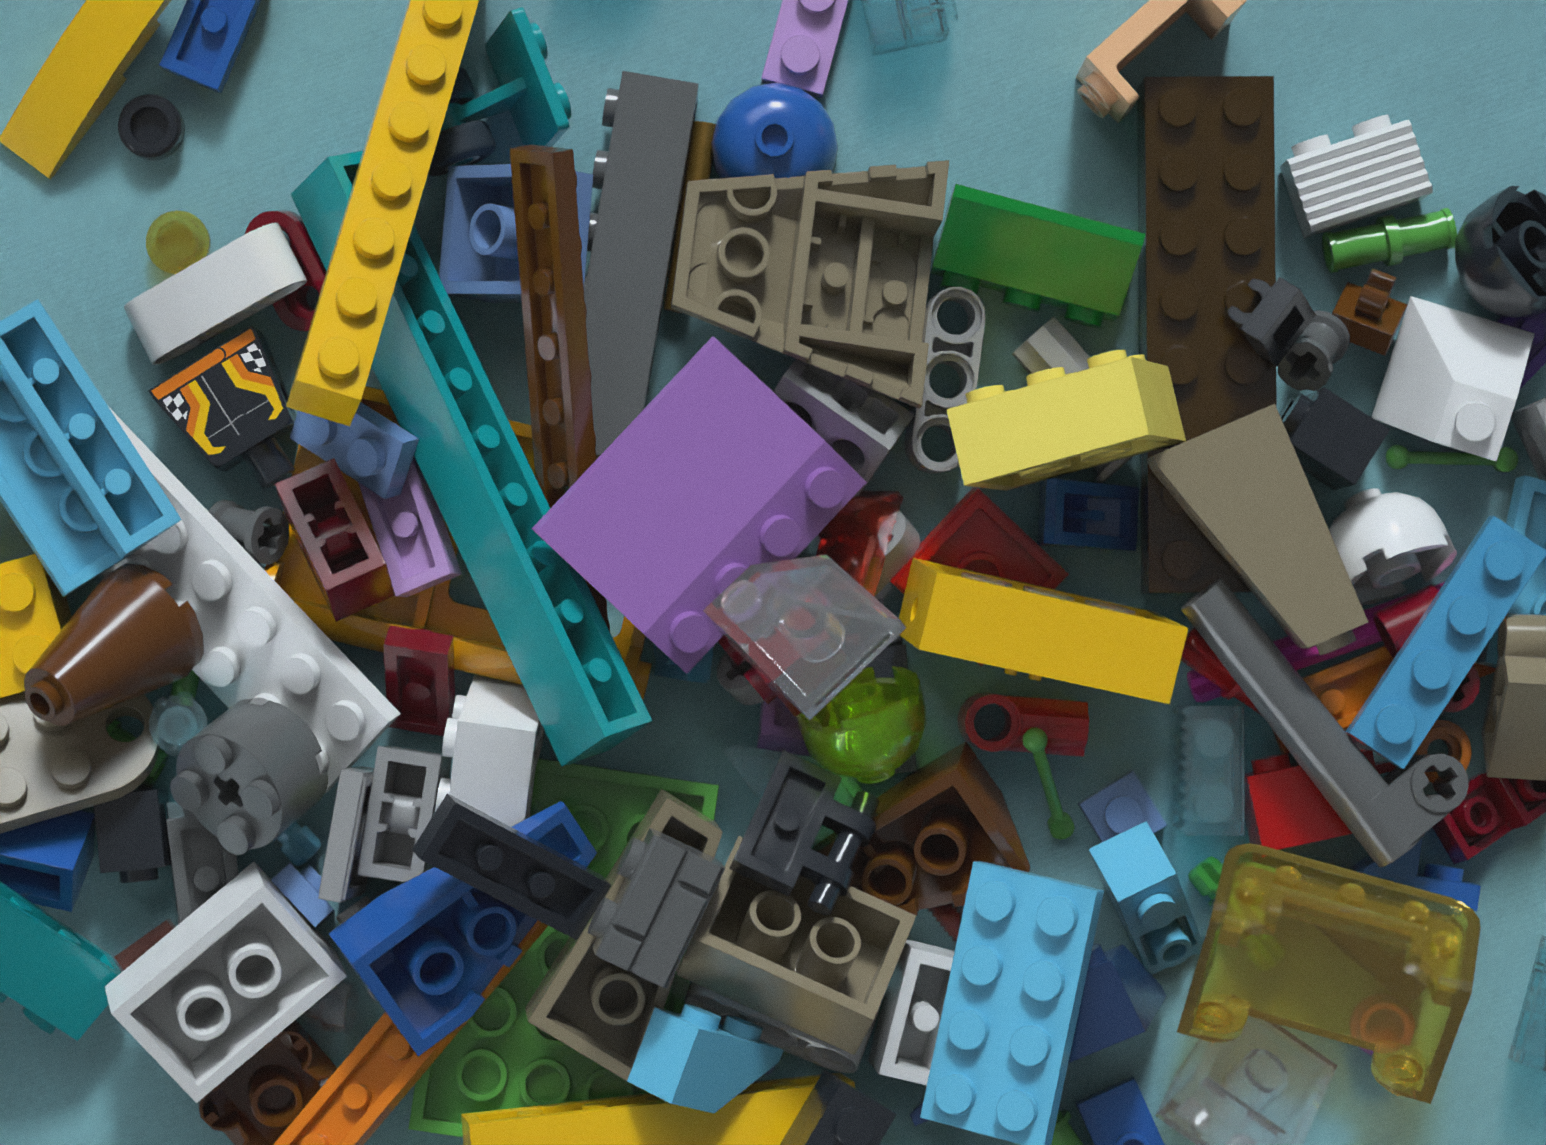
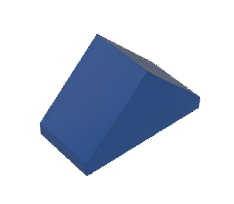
M1046 479L1042 481L1039 494L1037 544L1046 547L1136 551L1139 487L1065 479Z

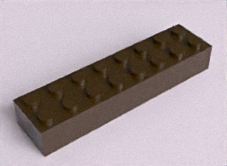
M1274 76L1144 77L1137 88L1139 95L1137 100L1138 232L1146 234L1138 258L1139 355H1145L1146 361L1168 366L1186 441L1273 404L1277 407L1276 366L1257 355L1243 332L1236 327L1227 312L1231 306H1234L1243 313H1252L1262 300L1254 296L1248 287L1252 279L1265 281L1270 287L1276 282ZM1181 443L1140 454L1141 594L1199 593L1219 578L1224 580L1233 593H1252L1149 466L1147 458Z

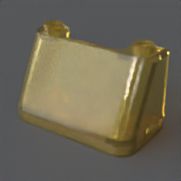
M1250 843L1236 845L1229 849L1223 861L1182 1007L1177 1033L1212 1043L1230 1042L1242 1034L1247 1018L1251 1016L1373 1051L1371 1072L1381 1086L1392 1094L1431 1104L1472 994L1481 929L1480 919L1473 909L1451 897L1262 845Z

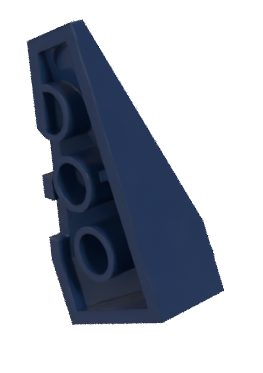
M1095 944L1092 947L1068 1063L1146 1032L1167 997L1162 985L1123 944L1105 952L1100 944ZM924 1096L910 1113L914 1126L929 1121L920 1118Z

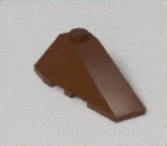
M966 741L921 767L917 772H913L878 797L880 804L873 818L876 830L869 845L861 847L851 868L855 874L851 886L909 913L918 915L919 910L951 903L954 904V907L964 906L973 861H983L1025 872L1030 871V864L1003 794ZM829 831L815 841L811 849L828 857L837 837L834 831Z

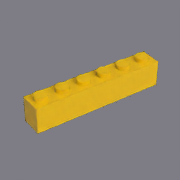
M831 1073L855 1088V1082L842 1073ZM821 1074L753 1082L716 1113L671 1104L651 1093L461 1114L463 1145H780Z

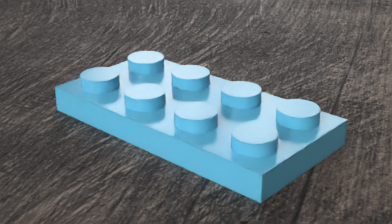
M973 861L920 1118L1021 1145L1052 1144L1104 890L983 861Z

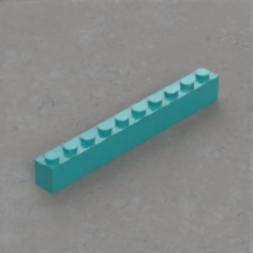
M363 151L327 157L290 194L326 271ZM413 223L371 366L400 427L419 439L414 457L554 752L563 767L611 750L649 724L652 719L585 579L532 530L535 524L550 510V506Z

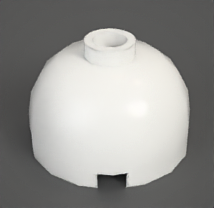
M1373 488L1353 495L1344 503L1346 510L1333 521L1329 529L1361 606L1375 604L1406 593L1405 585L1401 582L1411 578L1420 571L1425 582L1431 580L1447 568L1457 555L1449 534L1435 510L1418 497L1398 492L1381 494L1379 489Z

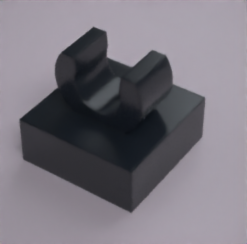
M1279 277L1272 287L1265 281L1252 279L1248 287L1254 296L1262 300L1252 313H1243L1234 306H1231L1227 312L1236 327L1243 332L1257 355L1278 366L1316 314L1302 291L1283 278Z

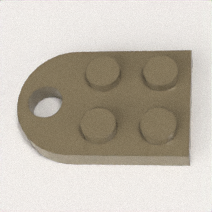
M25 692L0 698V834L118 799L140 786L153 770L160 749L158 719L148 698L145 695H141L65 726L55 725L38 718L28 707L25 700ZM130 716L138 719L144 725V730L135 740L120 742L108 734L107 729L109 725L119 717Z

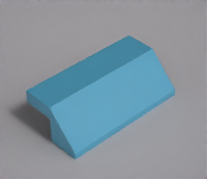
M39 299L0 321V501L62 596L65 597L115 566L182 519Z

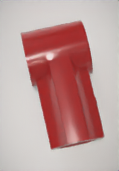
M985 692L977 693L968 698L960 707L957 717L958 729L964 740L974 747L990 752L1032 753L1024 747L1023 735L1028 729L1035 727L1042 729L1047 734L1048 742L1045 752L1049 755L1084 757L1085 747L1088 742L1089 715L1087 701L1000 695ZM987 704H996L1004 714V728L995 738L984 740L977 734L974 728V718L981 707Z

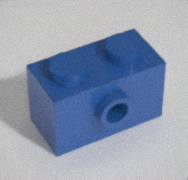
M78 810L1 833L0 882L34 904L72 912L94 857L95 814Z

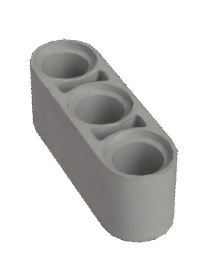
M949 287L933 296L926 303L922 342L929 343L923 400L920 409L909 405V411L914 414V417L906 428L905 454L909 462L916 469L928 474L946 472L959 466L946 409L967 404L965 394L977 389L985 327V307L981 299L972 290L963 287ZM944 301L959 303L965 309L968 315V324L962 334L953 335L941 328L937 312L939 306ZM936 364H946L957 371L960 378V387L953 398L945 399L933 392L929 383V376ZM929 427H939L945 430L952 440L951 453L943 462L930 460L925 456L921 448L923 433Z

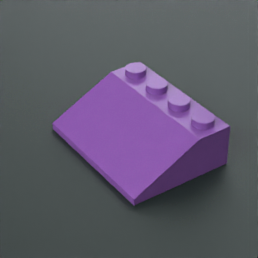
M712 336L535 524L532 530L688 674L867 482L819 434L720 341Z

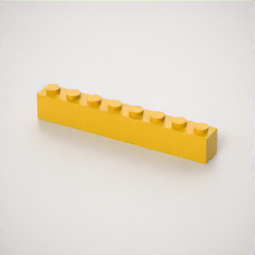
M479 0L408 1L286 407L349 427L352 423L364 393Z

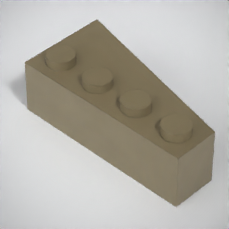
M661 789L631 839L634 837L644 841L649 828L715 858L723 831L715 821ZM629 842L606 877L611 887L604 897L612 901L615 900L625 880V877L616 872ZM593 914L579 938L575 940L569 937L525 1007L529 1023L627 1081L654 1008L665 1010L664 1006L674 976L668 988H663L637 976L631 971L622 969L596 956L592 947L596 937L587 933L594 916Z

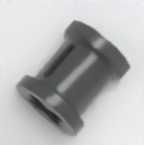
M1314 311L1316 316L1278 365V375L1288 386L1299 391L1319 390L1326 385L1332 375V364L1342 359L1350 345V334L1346 325L1330 312Z
M225 499L216 502L209 509V513L257 563L270 565L277 562L284 554L290 533L288 520L280 509L264 506L256 511L246 510L242 505Z

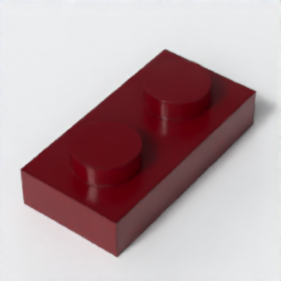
M390 625L383 644L386 699L401 714L389 727L444 736L447 719L452 718L455 703L453 636L434 633L426 629H409Z

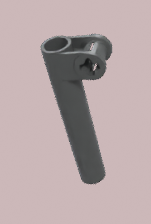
M1222 578L1209 584L1181 608L1182 612L1378 867H1384L1408 852L1430 828L1458 807L1465 799L1469 787L1468 775L1458 760L1445 754L1413 755L1404 769L1396 767L1382 778ZM1424 772H1437L1439 777L1432 784L1437 792L1436 795L1424 794L1422 789L1429 783Z

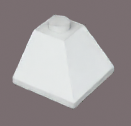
M1410 296L1371 417L1429 441L1497 461L1517 401L1534 333Z

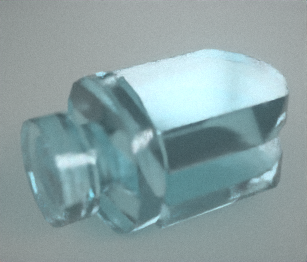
M178 691V696L168 698L167 695L161 696L153 704L154 709L149 719V730L154 742L165 750L166 754L178 756L183 745L207 726V716L203 707L195 701L193 693L187 691Z

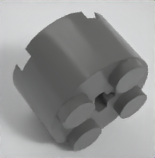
M252 699L241 700L188 740L181 748L177 758V776L170 783L172 796L178 805L192 811L198 821L218 838L224 849L236 855H242L249 849L260 848L272 842L323 798L328 785L327 770L320 775L315 756L322 749L312 730L293 711L282 704L270 700L262 706L249 704Z

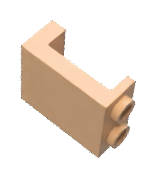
M1149 0L1086 56L1076 75V78L1082 84L1077 90L1079 96L1098 117L1103 119L1109 114L1119 123L1128 115L1139 98L1138 93L1119 73L1127 64L1185 12L1212 40L1231 23L1247 0Z

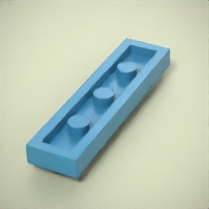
M1489 516L1345 732L1397 768L1404 769L1545 558L1546 550L1497 517Z

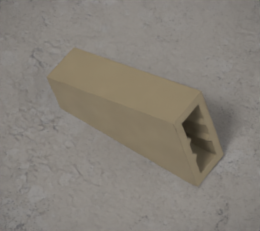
M1275 404L1147 458L1152 472L1298 648H1310L1316 645L1319 654L1323 655L1356 641L1352 629L1368 623L1367 617Z

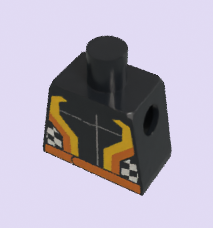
M250 326L148 390L157 404L217 470L226 472L245 461L263 490L282 481L296 470L279 444L278 439L292 431L297 414L295 409L286 407L289 394L264 335L255 327Z

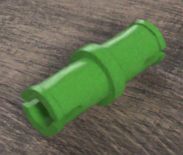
M1448 208L1397 220L1390 214L1378 217L1375 224L1333 233L1331 231L1325 232L1322 235V251L1330 273L1381 261L1388 267L1401 264L1405 256L1445 248H1455L1457 230L1453 215Z

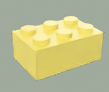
M1114 350L1088 358L1089 369L1065 374L1063 367L1051 368L1027 375V386L1023 388L1005 391L1003 385H993L966 393L967 404L946 409L964 486L1007 491L1185 442L1186 438L1168 366L1146 361L1145 355L1142 354L1127 357L1126 350Z

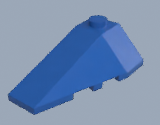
M562 801L512 826V828L585 867L589 865L597 854ZM433 867L383 893L328 934L419 1057L473 1016L485 1000L481 993L503 965L510 968L520 955L522 949L518 945L537 920Z

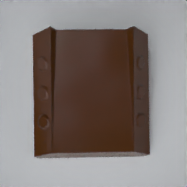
M295 1020L198 1102L200 1117L211 1129L224 1132L234 1145H273L337 1070V1067L299 1022Z

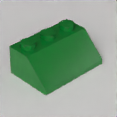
M955 184L949 199L930 274L942 276L940 286L945 289L949 287H963L972 290L978 295L979 287L1004 293L1002 303L1027 311L1039 312L1041 303L1066 309L1064 319L1083 326L1101 328L1103 319L1114 322L1120 315L1146 234Z

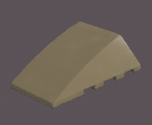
M949 160L927 162L925 166L896 168V164L870 166L868 171L832 174L831 170L807 171L805 176L775 178L774 174L688 181L671 308L920 409L923 400L929 343L922 342L933 240L943 221Z

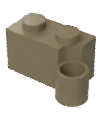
M1507 613L1498 628V659L1481 732L1487 777L1546 781V615Z

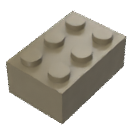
M738 836L724 866L726 869L694 932L676 975L855 1055L875 1019L916 915L852 886L847 895L839 896L832 914H819L807 905L815 887L810 879L799 875L790 895L786 896L730 870L729 867L743 837Z

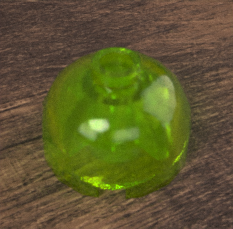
M893 666L894 678H876L873 667L859 668L850 672L796 716L798 727L809 755L822 768L842 777L857 778L860 783H878L893 776L895 768L904 764L917 751L927 725L926 704L920 680L915 672L904 667Z

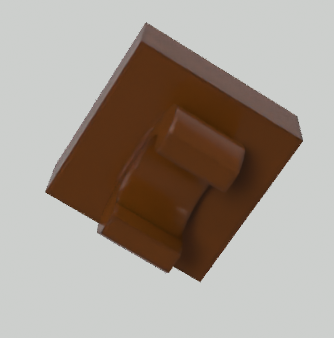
M1372 268L1367 283L1363 287L1347 282L1332 315L1338 317L1346 325L1350 334V343L1381 355H1386L1408 305L1390 298L1397 277Z

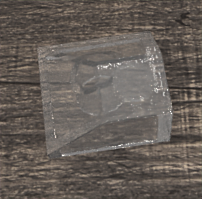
M827 555L750 565L703 610L734 649L809 720L824 708L906 629V626L899 618Z

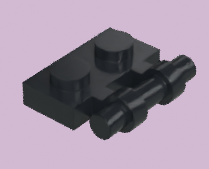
M783 750L729 869L786 896L790 895L799 875L810 879L815 887L807 905L819 914L830 915L839 896L847 895L855 877L851 868L860 848L869 845L876 830L873 818L880 801L876 796L864 791H858L855 794L850 807L833 800L843 777ZM821 825L833 830L837 836L828 857L811 849Z

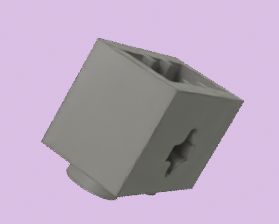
M378 746L357 875L406 882L434 867L420 860L412 851V848L435 813L441 777L449 778L451 757H444L440 753L395 746Z

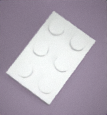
M254 861L105 986L111 1014L178 1085L198 1103L345 979L347 975L336 950Z

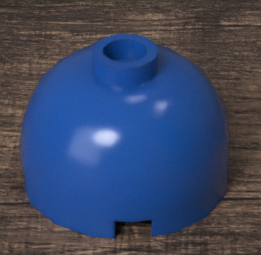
M780 83L753 86L733 98L716 120L711 142L715 171L720 178L774 174L775 178L805 176L807 171L831 170L833 174L838 152L834 123L823 105L801 88Z

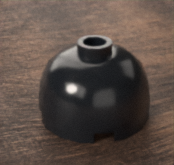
M1509 186L1491 196L1470 212L1463 221L1455 240L1456 268L1460 282L1465 290L1486 310L1499 316L1511 318L1531 317L1546 312V195L1535 189L1523 194L1516 191L1519 186Z

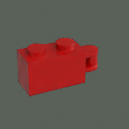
M1360 749L1379 774L1390 773L1396 768L1387 760L1375 762L1372 750ZM1289 753L1251 760L1253 772L1236 775L1251 850L1265 853L1352 834L1299 763L1290 762Z

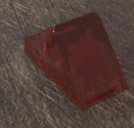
M862 491L859 496L854 495L818 534L821 539L804 595L814 607L871 609L886 559V550L891 541L892 530L903 501V496L899 491Z

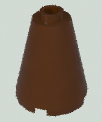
M126 563L101 580L26 673L24 687L25 700L28 707L38 718L55 725L65 726L185 678L192 671L193 667L200 663L204 655L203 632L195 611L188 601L178 606L175 600L165 591L173 584L164 575L145 565Z

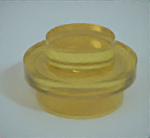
M176 210L160 215L153 221L146 235V249L150 259L158 268L170 274L179 273L208 256L210 252L211 240L207 227L198 217L186 211Z

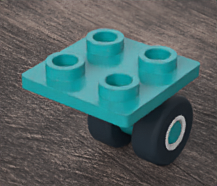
M523 7L509 11L485 43L487 55L500 85L499 88L472 100L475 96L474 87L468 72L464 68L459 67L428 172L429 176L448 174V166L473 165L487 158L495 151L496 143L489 125L484 121L478 120L510 110L523 146L539 145L553 147L569 129L568 120L571 118L569 98L559 82L553 83L545 63L548 51L544 35L535 22H529Z

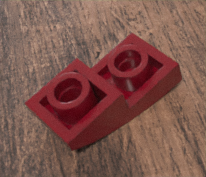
M1485 769L1468 779L1469 787L1465 799L1432 828L1453 864L1467 861L1511 830L1527 826L1546 812V781L1487 777Z

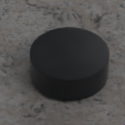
M145 94L132 99L122 109L118 120V132L121 141L128 150L142 159L154 161L169 157L180 147L185 134V124L180 111L169 100L159 95Z

